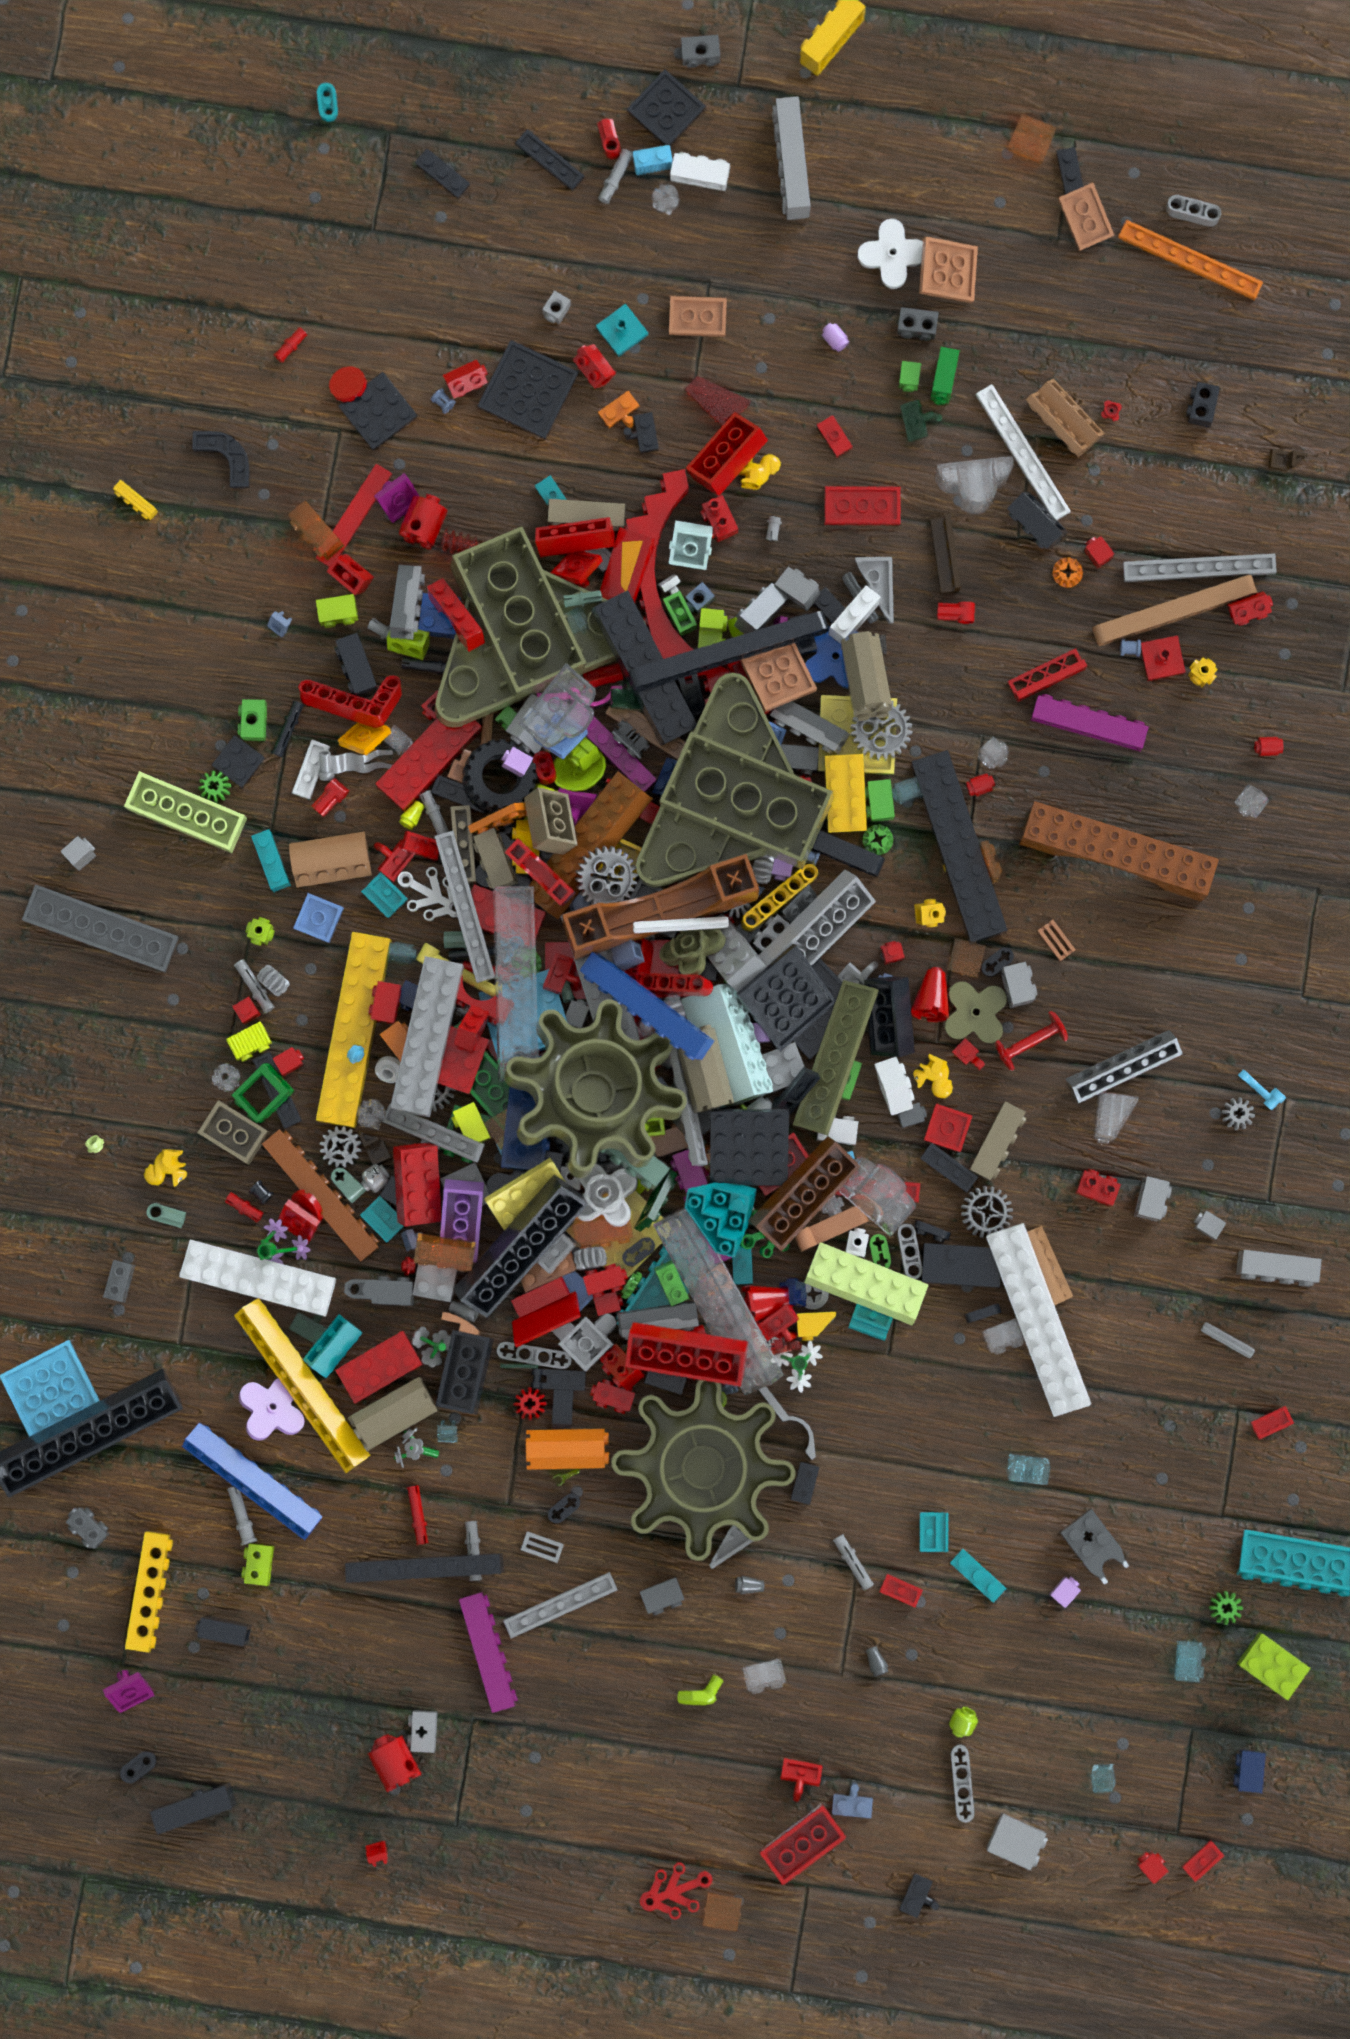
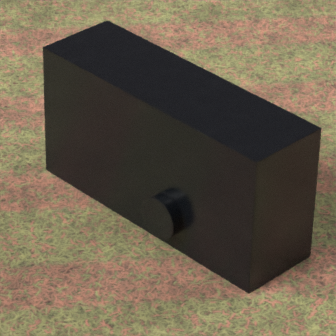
M923 1244L921 1282L989 1288L1000 1287V1272L991 1248Z
M452 1330L436 1402L437 1407L474 1415L478 1414L494 1339Z
M230 1782L204 1791L203 1789L191 1792L192 1795L154 1808L150 1811L157 1835L232 1809L237 1803Z

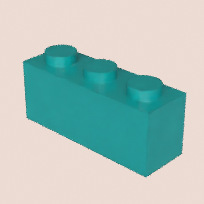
M268 829L252 835V840L271 890L275 892L291 886L272 832Z
M339 1314L303 1360L312 1369L327 1378L340 1360L345 1357L352 1345L357 1342L362 1332Z

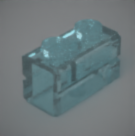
M1177 1640L1175 1680L1200 1682V1678H1203L1204 1667L1201 1666V1658L1205 1659L1206 1647H1203L1202 1642Z

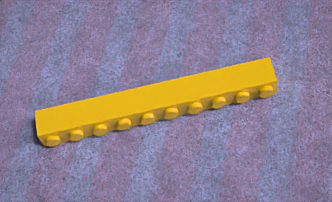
M257 1298L240 1309L234 1315L345 1473L370 1457L371 1455L365 1450L343 1414L339 1412L333 1400L327 1395L321 1383L317 1381L311 1369L302 1360L299 1352L295 1350L289 1338L280 1329L277 1321L273 1319L261 1300Z

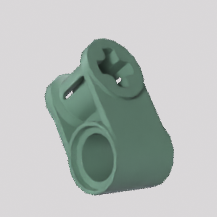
M343 1168L333 1170L331 1174L333 1183L351 1203H354L366 1189L347 1170ZM337 1172L345 1173V1175L343 1176L344 1181L336 1180Z

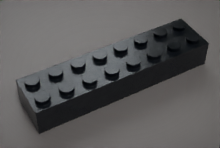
M627 590L591 609L659 744L662 746L694 730L697 723L675 681L642 691H634L628 672L633 668L662 660L663 657L629 591Z
M553 1175L453 1288L459 1300L488 1318L586 1208L588 1203L582 1193L556 1175Z

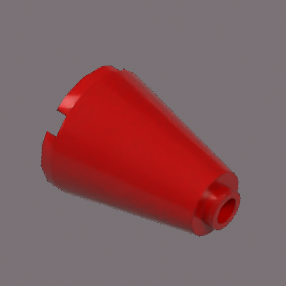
M931 967V969L926 971L911 1008V1015L920 1020L921 1016L926 1017L928 1022H944L946 1018H949L946 973L941 968Z
M746 1285L742 1286L741 1293L745 1292V1298H741L744 1317L749 1319L748 1324L768 1318L788 1303L793 1308L794 1303H796L795 1292H792L790 1288Z

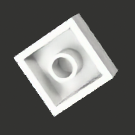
M897 1057L876 1063L875 1069L880 1089L891 1116L913 1109L912 1100L915 1099L912 1090L909 1089L912 1088L909 1077L904 1075L906 1071L903 1063L899 1064Z

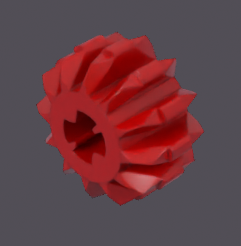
M531 1387L528 1388V1394L522 1389L521 1393L524 1397L515 1396L516 1399L521 1400L520 1403H514V1406L521 1407L516 1410V1413L524 1411L521 1416L522 1419L528 1413L530 1421L533 1419L532 1413H534L537 1419L540 1418L537 1411L545 1412L544 1409L540 1408V1405H547V1402H540L545 1395L542 1394L537 1397L539 1390L536 1389L534 1394H532ZM529 1398H532V1402L535 1401L536 1403L535 1406H532L531 1410L527 1409L528 1406L525 1407V1402H528Z

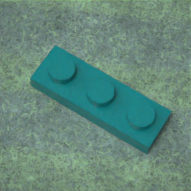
M963 1548L951 1560L950 1564L993 1603L1006 1590L995 1577Z

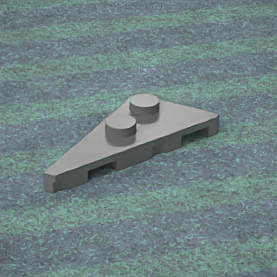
M856 557L855 562L868 587L881 597L879 607L888 624H893L892 557Z
M732 1525L713 1557L710 1567L713 1569L752 1543L753 1540L747 1538L739 1528Z

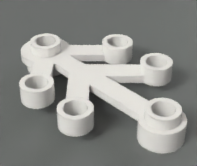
M429 867L426 870L432 890L413 880V876L409 872L399 874L398 883L404 888L411 887L428 897L417 901L410 900L407 903L409 911L416 912L418 908L440 903L445 907L436 910L427 909L423 914L425 920L433 921L435 917L446 914L454 918L458 917L457 913L452 910L454 902L450 888L445 884L446 877L443 879V885L447 888L449 900L441 894L436 868ZM430 870L435 871L434 876H429L428 873ZM404 877L409 878V882L406 884L402 882ZM416 903V908L410 909L409 905ZM428 912L433 913V917L430 919L426 918Z

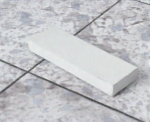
M311 740L292 794L311 800L319 778V752L329 751L330 746Z

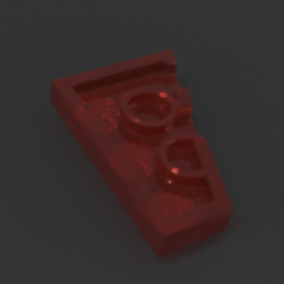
M699 376L684 389L721 426L725 424L734 412L740 415L751 404L750 400Z

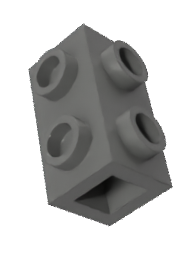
M75 1507L67 1515L69 1517L66 1521L69 1524L67 1528L74 1535L78 1533L83 1538L81 1542L89 1549L91 1547L93 1549L97 1548L110 1535L107 1531L109 1528L102 1521L98 1523L93 1518L95 1514L87 1507L85 1509L83 1507L78 1509Z

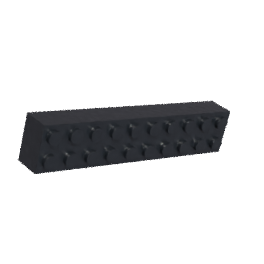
M946 750L912 761L911 768L969 944H975L1006 934L1008 930L949 751Z
M164 1369L0 1451V1485L8 1498L182 1410L181 1398Z

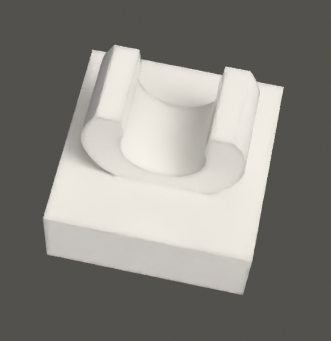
M673 574L659 583L658 586L661 591H669L672 595L679 591L676 585L681 581L677 575Z

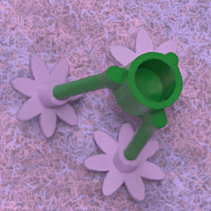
M269 1219L270 1225H265L264 1228L270 1232L265 1239L261 1240L262 1244L257 1249L259 1259L283 1264L279 1258L285 1252H297V1260L301 1256L306 1260V1252H310V1248L305 1247L308 1244V1239L303 1240L302 1236L298 1235V1241L292 1240L294 1247L277 1249L269 1240L273 1236L276 1242L279 1241L280 1237L286 1239L287 1236L284 1231L288 1227L281 1226V1219L276 1223L273 1219Z

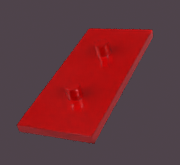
M574 1291L559 1300L512 1321L514 1346L517 1348L580 1318L577 1292Z

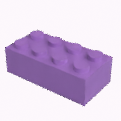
M445 1179L438 1259L477 1262L484 1182Z

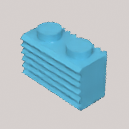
M670 145L633 151L636 175L672 169L673 160Z

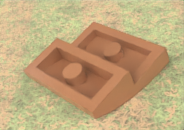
M443 1312L442 1320L459 1323L460 1332L480 1336L481 1332L470 1322L451 1313Z

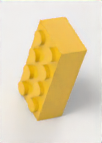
M838 0L835 5L837 7L826 14L822 25L815 27L812 32L813 36L802 43L800 47V63L816 76L822 72L864 21L866 6L860 1Z
M863 754L824 755L825 788L833 791V802L827 813V832L867 831Z

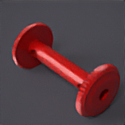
M1048 1012L1052 1022L1049 1026L1038 1030L1009 1048L1005 1049L999 1040L996 1041L997 1053L1009 1070H1014V1065L1011 1061L1012 1057L1050 1038L1053 1034L1058 1033L1064 1042L1067 1041L1068 1034L1055 1012Z

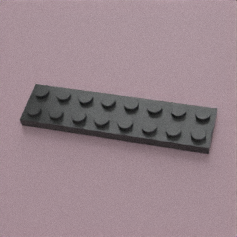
M36 884L22 918L24 922L165 973L179 939L178 936Z

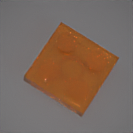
M1022 114L1008 150L1042 164L1057 128Z
M987 840L980 843V848L991 881L995 883L1000 878L1002 870L999 862L996 863L994 855H996L995 848Z

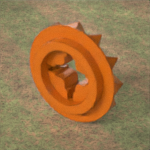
M1070 557L1061 558L1055 563L1053 578L1060 586L1073 587L1082 579V565L1076 559ZM1069 565L1070 571L1074 573H1071L1067 580L1066 573L1060 571H1065Z

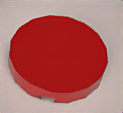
M353 366L339 369L332 375L329 382L332 395L342 402H351L357 396L360 397L367 385L364 373L359 368Z
M303 1189L296 1191L292 1195V1202L298 1203L302 1209L309 1214H313L321 1222L323 1219V1215H321L322 1207L318 1200L312 1194H306Z

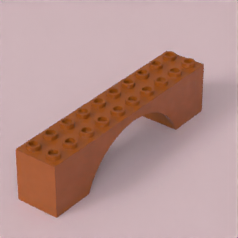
M1034 801L1030 808L1019 843L1020 845L1055 856L1074 857L1108 865L1149 880L1166 891L1201 902L1208 896L1219 859L1036 801Z
M744 854L711 865L692 878L653 894L622 902L596 903L563 914V927L576 961L588 957L591 952L600 953L629 940L636 941L660 933H634V922L705 918L758 900L759 887L748 856Z

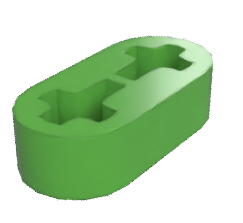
M876 1234L869 1241L873 1263L877 1264V1261L880 1260L879 1254L882 1253L883 1259L888 1261V1263H885V1268L888 1269L891 1265V1258L887 1240L883 1235ZM877 1237L884 1242L881 1245L882 1251L879 1252L876 1245L873 1246V1242L876 1241Z

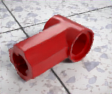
M603 119L597 123L604 154L608 159H616L620 156L621 148L613 119ZM609 146H616L614 150L607 149Z
M938 603L937 620L957 621L962 624L974 623L975 603Z
M334 778L328 783L323 794L313 803L312 807L321 816L325 817L337 803H340L348 795L350 790Z

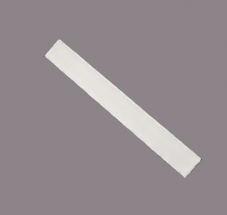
M993 385L976 393L975 396L1044 507L1057 520L1071 512Z

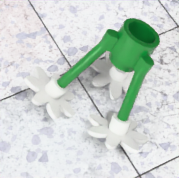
M809 1341L807 1347L800 1345L802 1353L791 1358L793 1354L786 1353L789 1348L786 1345L782 1349L769 1351L774 1356L769 1360V1363L776 1362V1367L779 1369L782 1363L789 1366V1362H791L794 1377H788L787 1381L793 1382L790 1386L791 1390L798 1386L799 1392L802 1393L803 1386L811 1387V1384L806 1380H809L812 1375H804L807 1364L811 1361L816 1366L815 1358L821 1359L823 1357L821 1354L816 1353L821 1346L818 1345L813 1348L812 1342Z

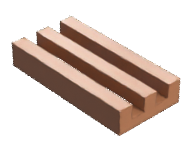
M1051 920L1037 930L1059 962L1075 951V948L1054 920ZM1050 926L1054 928V930L1057 932V934L1069 948V951H1067L1064 948L1062 943L1050 929ZM1046 930L1064 953L1062 956L1043 931Z

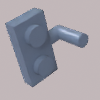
M853 1782L850 1785L849 1795H833L832 1814L871 1818L873 1798L857 1796L859 1787L857 1783Z

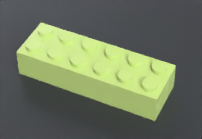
M140 771L124 805L131 812L230 853H233L247 820L246 816Z
M821 1242L804 1282L909 1325H913L928 1288L926 1283Z

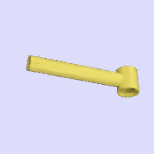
M427 943L423 945L416 958L422 964L425 956L449 961L438 955L440 951ZM463 969L462 976L464 982L491 997L499 993V987L487 981L476 983L474 974Z

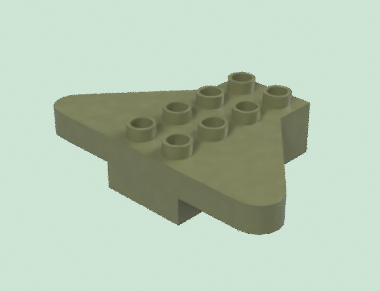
M523 527L452 555L450 569L466 601L465 608L483 631L485 643L468 652L456 633L434 710L440 723L452 728L466 725L528 698L531 693L536 695L616 660L591 609L607 601V599L602 597L601 602L585 604L584 607L577 605L565 608L564 595L580 594V591L583 593L590 591L543 570Z
M725 674L715 683L694 732H690L660 799V809L636 862L638 877L648 887L662 888L688 880L711 865L747 854L749 860L769 855L803 870L831 807L833 791L795 776L750 683L741 674Z

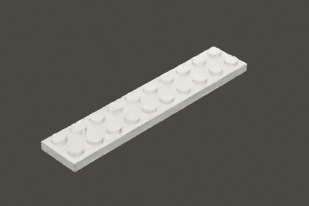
M1024 1223L988 1234L986 1238L1053 1416L1090 1406V1399Z

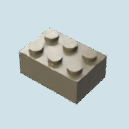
M538 787L524 798L533 849L564 855L577 846L568 794Z
M219 1100L198 1131V1134L248 1165L270 1133Z

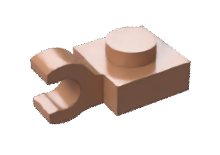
M464 749L460 761L454 759L447 776L448 778L462 783L463 768L472 751Z

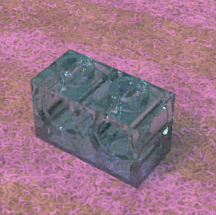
M1009 1454L1006 1472L1009 1481L1048 1485L1051 1467L1048 1458Z

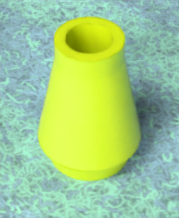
M415 801L400 816V824L412 830L413 827L417 826L425 806L419 801Z

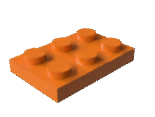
M525 802L513 803L469 825L470 833L480 834L492 828L499 830L498 827L502 825L505 827L513 824V820L516 818L522 819L527 817Z

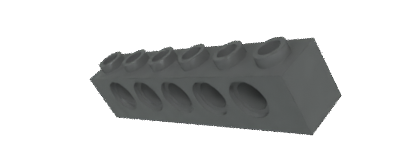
M1168 1030L1066 1078V1082L1072 1096L1080 1103L1183 1053L1177 1038Z

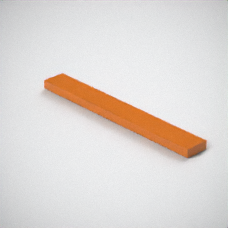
M1126 220L1118 236L1119 239L1252 300L1256 299L1263 284L1262 281L1128 220Z

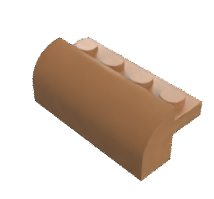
M1054 379L1047 381L1037 392L1031 394L1026 399L1029 407L1041 416L1042 421L1054 430L1055 435L1067 444L1068 449L1078 457L1084 454L1105 434Z
M365 831L289 844L291 867L297 888L372 875Z
M1040 1226L1028 1231L1027 1234L1054 1305L1073 1297L1043 1227Z

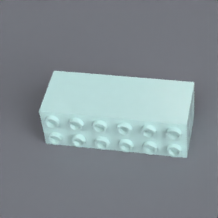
M728 983L714 986L711 994L708 996H688L681 999L689 1022L697 1028L711 1024V1027L715 1028L734 1100L733 1104L722 1105L717 1109L736 1106L774 1092L772 1081L766 1070V1062L760 1052V1044L754 1033V1026L748 1015V1010L736 995L737 991Z

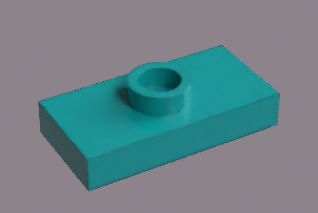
M551 475L535 485L536 490L547 506L549 499L567 500Z
M739 1246L735 1257L732 1258L733 1284H753L751 1249L747 1250Z

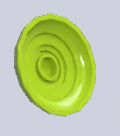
M598 750L601 756L600 759L594 764L592 763L585 771L579 766L575 768L569 761L568 756L564 759L557 757L553 763L556 770L555 784L560 788L574 792L586 791L592 788L602 779L606 769L605 757Z

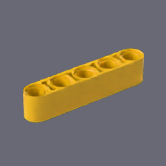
M807 864L803 870L799 869L746 912L741 920V927L747 932L756 930L794 899L808 884L811 885L818 875L817 868L812 864ZM804 871H810L813 877L806 878ZM789 883H796L798 889H791ZM776 894L782 895L783 898H784V901H782V902L777 901V900L775 899V895H776ZM767 906L770 912L765 914L761 911L760 907ZM746 918L754 919L755 925L747 924Z

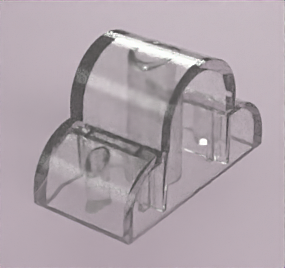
M1013 456L937 464L935 471L937 485L947 493L956 494L958 504L966 512L972 514L983 513L992 505L997 489L1001 488L1008 481L1013 468Z
M566 663L518 724L545 747H553L565 737H577L587 729L593 719L594 711L590 705L595 698L596 690Z
M857 1157L855 1161L861 1167L838 1191L891 1237L916 1209V1204L906 1192L907 1187L904 1181L893 1170L883 1164L875 1165L866 1158Z

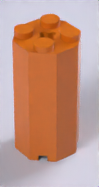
M605 1429L526 1430V1434H530V1438H526V1462L531 1464L527 1465V1470L605 1468V1464H609V1452H605V1444H609V1432L605 1433Z

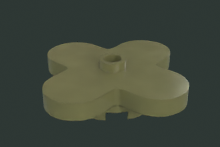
M719 929L680 931L675 939L672 938L671 941L663 945L659 956L667 966L679 964L681 974L700 975L705 968L706 956L719 952L725 945L726 937Z
M967 982L955 983L949 991V1000L956 1008V1012L950 1015L945 1022L947 1035L952 1039L960 1040L974 1032L982 1042L987 1044L995 1043L1001 1038L1003 1033V1027L995 1014L1003 1009L1006 1004L1007 996L1005 991L998 986H990L981 993H977ZM974 1009L979 1010L980 1014L978 1016L973 1015L972 1011Z

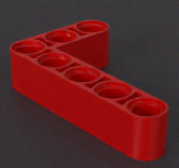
M390 675L384 679L372 700L312 680H304L298 686L300 699L303 704L373 728H380L385 724L402 696L401 682L399 677L395 675Z
M646 938L634 941L641 945L645 962L624 970V972L651 993L681 996H708L713 990L712 982L700 975L649 973L653 944Z

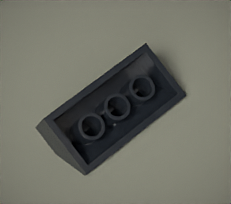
M892 976L864 979L865 986L879 990L868 1020L871 1055L902 1057L915 1053L908 977Z

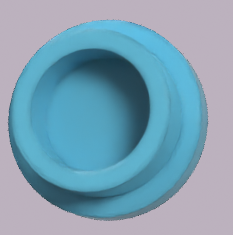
M353 1045L347 1053L349 1061L353 1064L360 1062L364 1057V1048Z

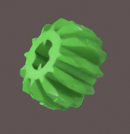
M212 771L211 777L205 773L204 776L207 779H200V783L204 784L198 787L200 791H203L201 794L202 798L207 797L209 801H212L214 798V802L218 803L219 797L223 801L225 800L223 794L230 795V792L226 790L231 787L230 783H226L229 778L227 776L223 777L222 772H219L216 776L215 771ZM214 783L219 785L216 791L211 789L213 788L211 785Z
M1224 1591L1223 1597L1220 1593H1216L1218 1600L1211 1598V1602L1215 1603V1606H1209V1609L1215 1610L1211 1617L1218 1616L1216 1622L1220 1623L1223 1619L1224 1624L1228 1625L1229 1619L1232 1623L1236 1622L1233 1617L1234 1615L1239 1618L1241 1617L1237 1610H1243V1607L1237 1606L1241 1599L1234 1600L1236 1594L1231 1593L1228 1598V1591ZM1229 1603V1604H1230V1605L1228 1606V1607H1230L1229 1612H1228V1611H1224V1613H1223L1222 1610H1224V1609L1221 1608L1222 1605H1223V1604H1224V1605H1227V1604Z

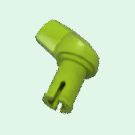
M712 1675L705 1690L678 1691V1702L687 1705L713 1704L717 1700L715 1695L723 1680Z

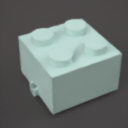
M676 521L673 540L670 541L669 549H671L669 564L706 570L708 556L711 555L712 549L710 544L713 527Z

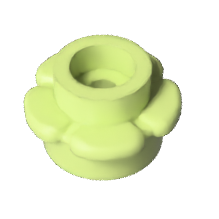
M97 1135L90 1137L85 1143L88 1148L87 1151L90 1153L99 1152L103 1148L104 1140Z

